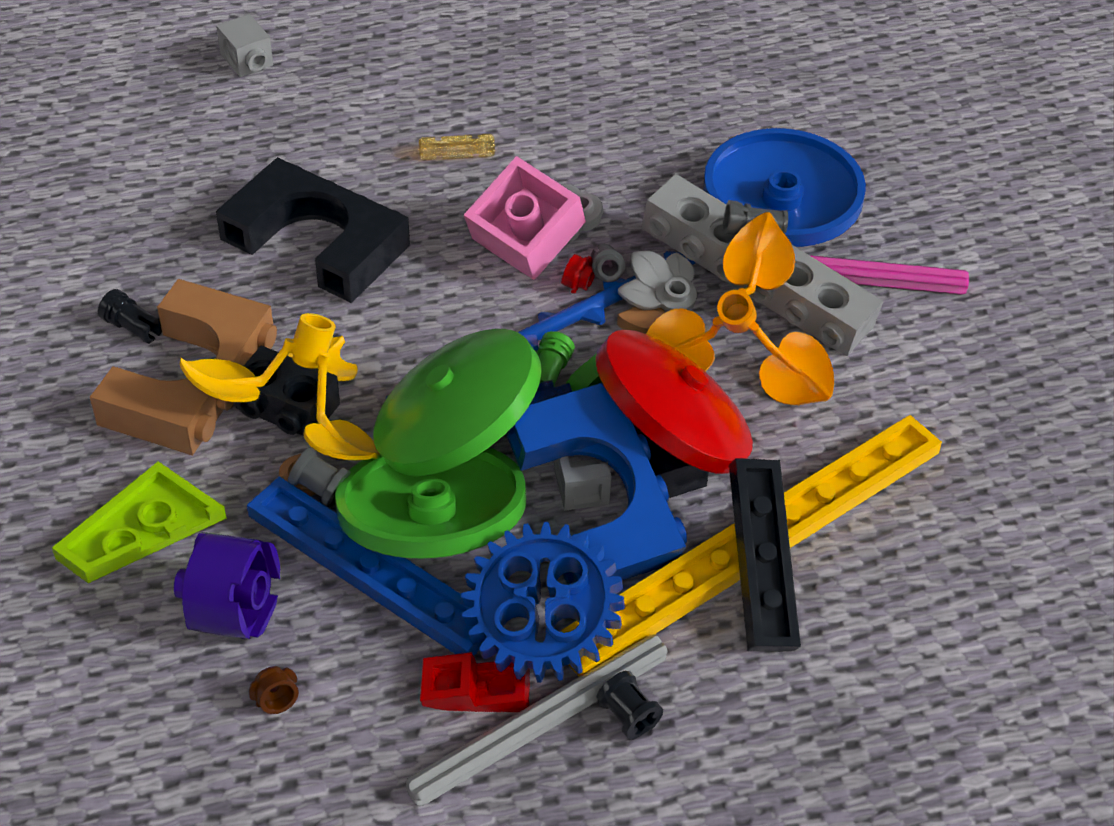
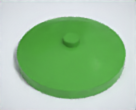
M509 329L478 331L458 338L436 350L410 370L394 387L383 403L376 418L373 432L377 451L392 469L410 476L440 473L476 457L503 437L521 418L537 392L542 372L541 362L537 353L523 335Z
M490 447L457 467L425 476L401 474L392 469L379 454L378 459L362 460L349 470L351 471L350 475L338 485L335 494L338 521L342 530L349 538L369 550L403 558L447 557L481 548L487 545L488 542H494L504 536L505 531H510L521 519L526 507V484L522 471L511 458Z

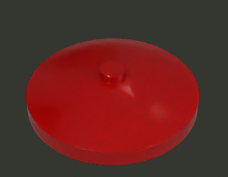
M617 330L600 346L595 360L599 377L605 389L629 420L661 448L691 466L716 474L729 473V464L735 458L747 459L750 456L753 440L741 412L716 381L691 359L663 341L634 330Z

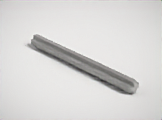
M657 635L645 637L415 773L406 780V790L409 797L417 806H424L597 702L596 695L599 689L617 673L625 670L631 671L637 678L665 661L668 652L665 644L662 643Z

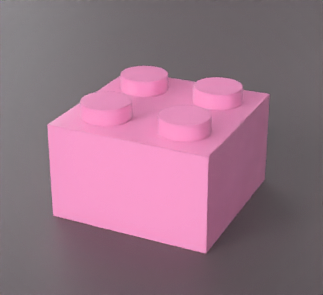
M518 156L510 162L464 214L474 241L533 280L543 272L586 222L578 195Z

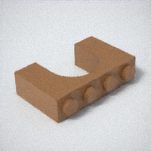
M177 279L157 306L163 336L206 348L216 355L215 359L229 360L244 366L261 345L271 349L276 340L277 327L273 324L270 305L192 282ZM112 366L90 396L98 426L192 456L202 441L208 442L211 439L216 421L223 410H230L234 402L223 401L204 393L187 378L172 381L158 380Z

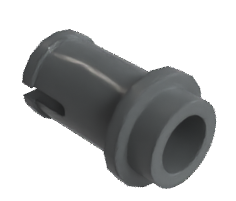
M608 244L598 245L599 251L596 252L593 249L591 253L592 270L601 281L614 282L623 275L626 267L625 260L612 246ZM607 260H611L612 267H610L608 264H602Z

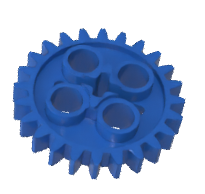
M544 522L541 533L536 535L533 534L528 523L524 524L523 537L516 539L510 531H505L507 545L501 548L496 543L488 542L487 545L491 558L486 559L480 556H475L474 558L476 568L480 574L467 573L465 575L467 586L472 590L461 593L463 605L470 608L462 612V617L465 625L473 626L468 631L472 644L483 642L479 650L484 660L497 654L495 664L500 672L513 663L514 673L518 680H521L528 668L534 670L537 683L542 682L546 669H552L558 681L563 680V666L570 664L578 674L582 673L580 658L587 656L589 659L598 662L600 657L596 644L599 643L608 647L613 645L612 635L606 628L621 629L622 626L621 616L615 612L625 609L624 596L616 594L623 590L621 577L612 576L616 572L614 559L602 561L605 553L604 546L601 543L588 549L589 539L588 533L585 531L575 540H572L570 528L567 524L561 528L558 535L552 534L549 522ZM543 561H548L550 564L546 583L550 597L545 601L546 634L543 642H537L539 615L536 605L541 601L540 568ZM517 571H526L531 574L530 578L523 583L515 584L508 581L509 577ZM566 572H575L581 575V578L574 584L565 585L557 581ZM522 617L529 621L525 628L513 632L504 628L506 623L512 618ZM571 618L579 622L576 629L571 632L563 633L554 629L555 625L562 619Z

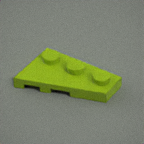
M158 461L55 544L52 550L58 562L85 582L91 583L227 519L225 507Z

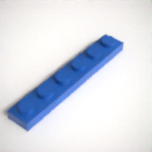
M280 476L247 504L248 515L251 519L454 654L472 652L474 656L479 651L483 642L472 644L468 631L473 626L465 625L462 617V612L470 608L463 605L459 592L406 558L381 554L354 542L342 530L337 513Z

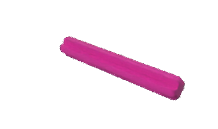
M809 255L857 285L958 295L966 294L969 286V273L966 270Z

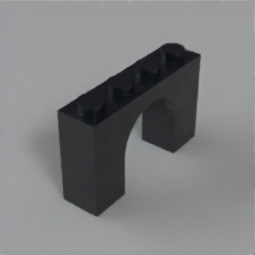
M278 157L216 210L220 240L251 255L282 228L298 221L322 220L342 228L344 231L315 258L318 287L350 303L361 295L410 246L409 217Z

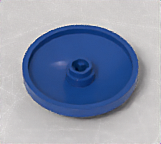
M769 128L737 135L720 145L712 153L705 167L703 191L727 204L728 200H733L743 205L745 203L751 204V207L778 211L787 210L788 227L785 235L793 246L804 247L832 240L846 232L856 222L862 211L866 183L863 172L855 159L834 142L805 131Z

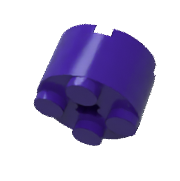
M207 532L199 533L195 539L194 549L189 558L187 568H181L174 580V595L176 598L182 599L187 629L241 639H251L250 636L257 638L261 636L269 623L277 603L278 595L270 594L271 578L280 579L278 552L272 543L257 539Z

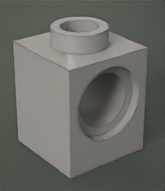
M250 14L216 25L220 54L239 77L273 66L270 36Z

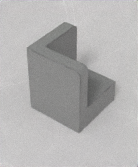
M568 456L554 460V471L564 511L610 504L611 473L608 462L600 463L597 459L569 462Z

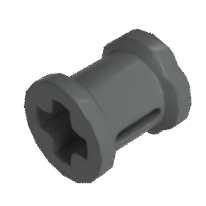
M308 447L294 464L289 474L288 482L294 486L297 484L303 485L322 497L321 503L329 507L336 500L335 494L338 485L350 475L351 471L344 467L340 470L319 458L317 450Z

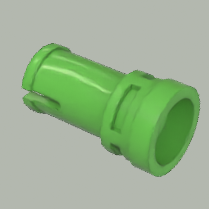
M556 331L547 332L542 336L539 343L537 355L541 362L542 372L536 392L537 395L545 397L552 395L561 369L567 366L569 359L572 357L575 345L563 333Z

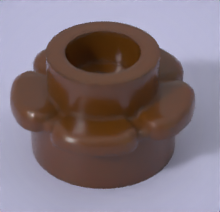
M278 666L268 667L259 672L255 680L250 684L249 697L251 700H255L258 708L261 707L268 714L282 713L291 708L298 698L299 691L295 684L297 676L288 667L280 669Z

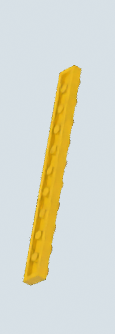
M908 415L785 491L784 499L790 548L938 455L942 441L914 417ZM735 523L620 593L619 595L624 596L625 609L615 613L621 616V629L606 628L612 635L613 645L608 647L599 643L596 644L600 657L598 662L589 659L587 656L580 658L582 673L578 674L569 664L570 668L580 677L645 637L655 635L740 581ZM575 621L559 632H571L576 629L579 622Z

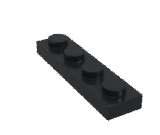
M735 458L729 464L747 651H795L801 647L780 460Z

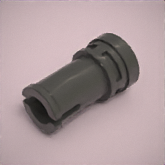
M728 200L723 218V232L730 235L737 234L748 222L765 212H770L785 234L788 227L787 210L778 211L754 208L748 203L743 205L738 201Z

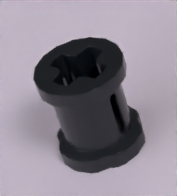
M625 670L607 680L599 689L596 698L603 709L610 708L623 724L622 732L629 740H634L656 726L663 715V708L657 701H649L636 686V677L631 671Z

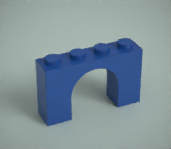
M603 383L529 405L521 418L506 433L521 471L558 460L565 456L584 455L594 457L605 463L608 462V465L617 472L625 485L628 498L627 510L614 521L585 531L588 533V549L601 543L604 546L605 553L602 561L614 559L616 572L612 576H619L623 581L662 568L679 558L686 548L687 533L681 519L673 517L668 506L669 494L666 483L661 475L655 476L649 462L651 453L645 436L637 434L633 423L616 405ZM583 532L571 535V539L575 540ZM575 572L563 574L567 585L574 584L581 578V575Z

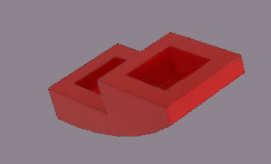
M472 652L423 658L420 702L424 707L446 711L520 712L529 707V668L521 680H518L514 673L513 663L500 672L497 670L495 661L476 663Z

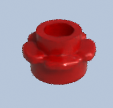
M574 254L567 263L562 275L561 284L571 288L572 294H575L579 288L587 291L592 285L595 278L592 270V257L583 258Z

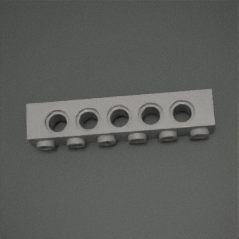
M673 175L647 199L641 228L735 288L745 289L748 287V285L738 286L730 283L723 270L725 251L736 235L724 234L723 232L726 204L681 176ZM792 245L795 253V268L791 277L777 289L764 290L756 286L755 292L749 296L754 301L785 318L789 323L817 338L827 347L848 356L874 328L884 301Z

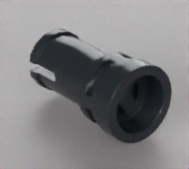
M110 290L100 301L98 316L107 323H111L118 328L124 327L148 344L155 340V337L150 335L149 331L157 336L162 334L159 317H155L137 306L136 301L129 298L121 290Z

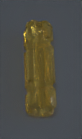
M478 134V138H472V135L441 136V140H435V137H422L419 139V155L423 161L436 160V156H442V160L473 158V154H479V158L493 157L495 154V139L492 134Z

